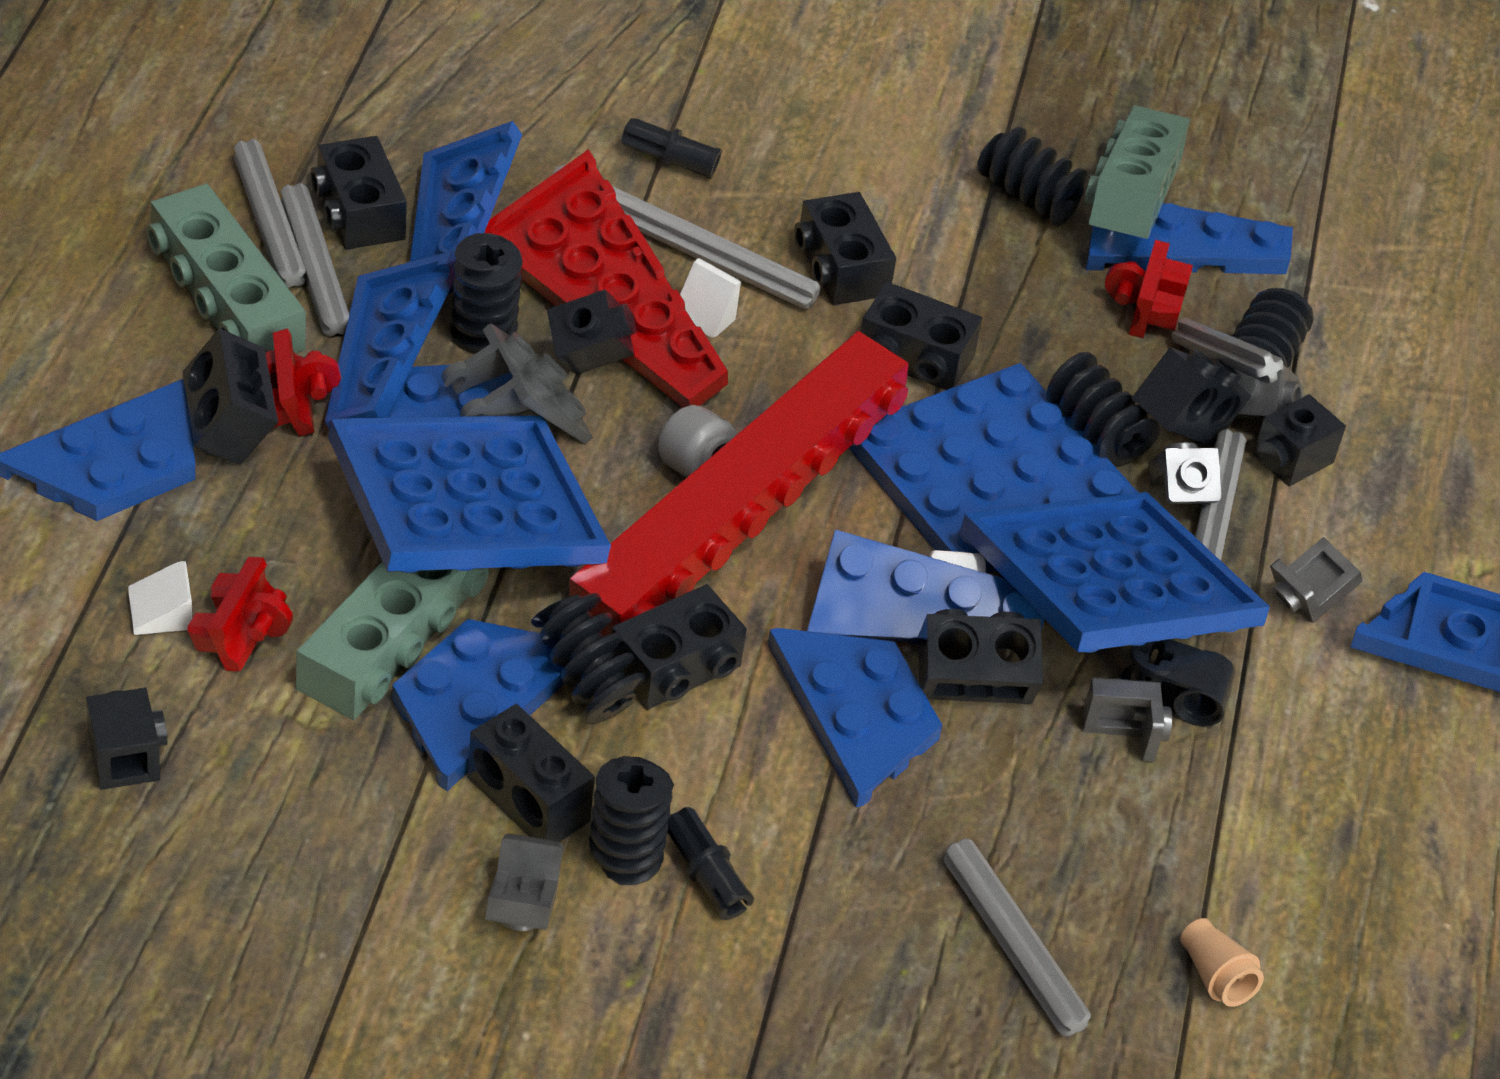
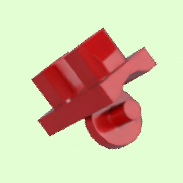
M1155 240L1146 271L1137 263L1130 261L1115 264L1106 274L1105 289L1118 304H1137L1129 331L1131 336L1144 339L1148 324L1173 331L1176 329L1193 265L1166 258L1170 243Z
M288 328L274 332V350L265 352L278 417V423L273 428L291 422L299 437L314 433L311 397L315 400H321L326 397L327 393L339 385L341 380L339 364L333 358L322 355L321 352L315 350L309 352L306 357L299 356L293 351L292 335Z
M248 557L239 574L219 573L211 586V599L216 607V613L196 612L187 626L188 633L196 650L199 652L218 653L225 671L241 672L258 641L264 640L265 636L280 637L286 634L293 622L292 611L285 603L287 595L282 590L273 588L266 579L265 568L267 564L264 557Z

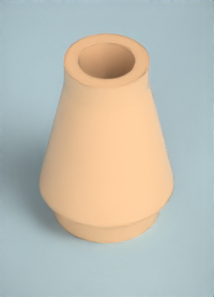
M1206 918L1193 921L1183 930L1180 942L1188 951L1213 1000L1222 1001L1225 1005L1233 1007L1247 1002L1259 991L1264 975L1260 970V961L1257 956L1215 928Z

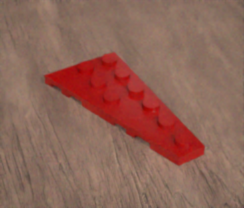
M589 149L489 219L484 233L499 235L513 242L519 249L523 260L521 269L522 280L554 306L604 289L620 304H627L636 324V333L631 335L635 355L622 360L682 408L689 405L701 406L728 385L727 368L702 328L696 326L685 309V301L677 289H672L665 277L664 268L631 215H626L618 203L614 188L608 179H603L597 169L596 160Z

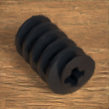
M1016 127L1008 134L999 133L988 141L980 153L977 161L978 173L981 176L990 177L994 185L1001 188L1005 187L1010 196L1020 198L1024 206L1032 209L1035 208L1040 217L1050 219L1053 226L1060 227L1073 215L1080 203L1084 192L1083 186L1087 179V171L1083 168H1077L1070 174L1072 168L1071 160L1063 157L1055 163L1057 157L1056 150L1052 147H1047L1041 151L1042 142L1038 137H1032L1026 141L1027 132L1023 127Z
M475 233L465 237L457 245L455 251L454 294L452 297L454 307L451 313L453 323L450 332L453 341L460 348L475 353L490 345L483 332V329L490 323L509 336L513 332L517 333L518 329L517 318L519 314V288L522 279V256L513 242L491 233Z
M1269 288L1259 292L1252 299L1249 308L1245 311L1242 320L1238 323L1235 332L1231 336L1280 357L1283 365L1288 368L1293 361V357L1298 353L1300 344L1304 342L1307 332L1312 327L1314 321L1312 307L1306 299L1296 292L1284 288Z
M1080 352L1064 362L1052 376L1047 387V401L1052 404H1059L1062 417H1070L1072 419V428L1075 431L1082 430L1084 432V438L1097 446L1096 452L1100 458L1107 457L1115 467L1129 464L1140 458L1153 446L1159 436V424L1152 418L1147 419V412L1139 405H1135V401L1131 399L1133 395L1123 391L1122 384L1117 379L1110 378L1109 370L1105 366L1097 365L1098 362L1095 355L1090 352Z
M599 593L585 596L573 595L547 606L531 619L532 626L542 628L539 633L542 645L548 648L553 647L550 653L553 665L564 667L561 673L564 685L575 687L572 693V700L575 705L587 707L583 713V720L586 724L600 723L624 711L636 700L634 690L645 680L642 672L627 676L623 672L634 661L632 653L627 652L614 656L612 651L623 641L622 634L613 633L603 636L601 633L612 621L611 614L591 615L590 611L601 602Z
M623 756L611 759L601 766L596 776L589 853L595 862L602 866L607 877L619 885H637L649 881L659 872L664 861V849L666 847V834L668 832V819L670 817V804L672 802L674 784L670 775L663 768L641 757Z

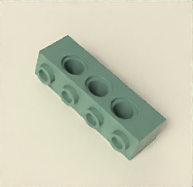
M1134 105L1126 121L1118 120L1114 136L1109 138L1105 154L1100 157L1096 173L1091 175L1084 204L1092 206L1089 225L1148 239L1180 166L1190 118Z
M208 183L150 202L151 224L146 227L150 247L156 255L162 254L169 263L176 283L180 287L186 286L192 294L198 312L203 319H210L217 329H223L264 347L265 352L274 350L273 333L288 328L292 335L294 353L305 350V309Z
M382 561L296 651V690L354 721L370 703L377 704L384 697L391 680L403 667L410 668L415 664L421 655L424 644L436 631L441 633L448 628L460 605L468 597L474 598L481 592L487 581L489 569L474 568L469 571L456 569L419 570L413 573H405L401 571H387Z

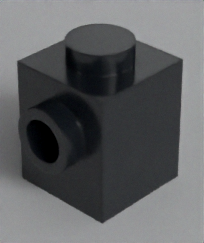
M605 289L547 309L556 358L576 375L635 355L631 335L636 333L633 314L627 304H620Z
M1308 394L1264 417L1253 455L1290 487L1334 463L1346 425Z
M147 687L86 696L88 737L100 790L160 781L159 746L168 745L167 729L163 711H152Z

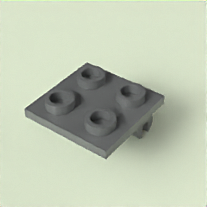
M490 323L483 329L490 345L464 362H455L449 365L441 375L444 385L446 387L451 385L455 393L466 391L472 386L509 372L513 375L510 381L484 398H477L467 402L460 411L461 417L512 416L531 409L584 444L593 438L582 418L586 415L584 406L573 393L567 390L563 383L567 378L564 369L549 354H544L542 357L536 354L528 342L516 332L509 336Z

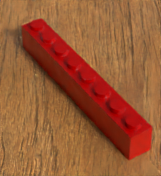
M857 331L610 543L611 547L607 563L586 564L570 577L569 597L599 593L601 602L590 613L592 616L603 613L611 614L612 621L601 631L603 636L612 634L613 626L692 591L696 583L711 569L714 571L720 569L728 561L732 551L746 538H754L760 534L769 518L781 507H789L795 503L803 492L804 487L816 476H824L830 472L839 456L850 446L861 444L869 436L877 422L887 414H895L902 407L908 395L906 380L909 363L865 334Z

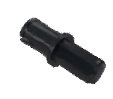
M631 118L627 122L622 134L621 142L624 146L663 160V166L669 167L672 163L704 175L708 179H712L722 154V149L714 148L682 136V130L676 128L674 132L636 118Z
M684 807L678 812L672 813L668 819V834L688 863L686 873L690 880L699 882L722 920H730L744 913L747 910L745 905L751 906L754 897L729 862L731 854L728 848L724 845H717L695 809Z

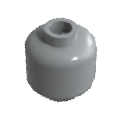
M689 405L680 408L672 414L663 425L659 435L658 452L661 461L667 467L687 478L734 438L737 432L726 419L705 407Z

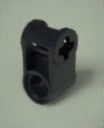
M1172 639L1147 642L1140 646H1131L1130 659L1132 662L1129 667L1124 669L1120 679L1144 682L1147 676L1151 678L1150 682L1160 683L1163 707H1170L1173 717L1182 719L1191 725L1207 727L1213 726L1222 720L1235 676V668L1230 660L1217 652L1202 650ZM1157 649L1159 653L1153 665L1149 661L1153 651Z

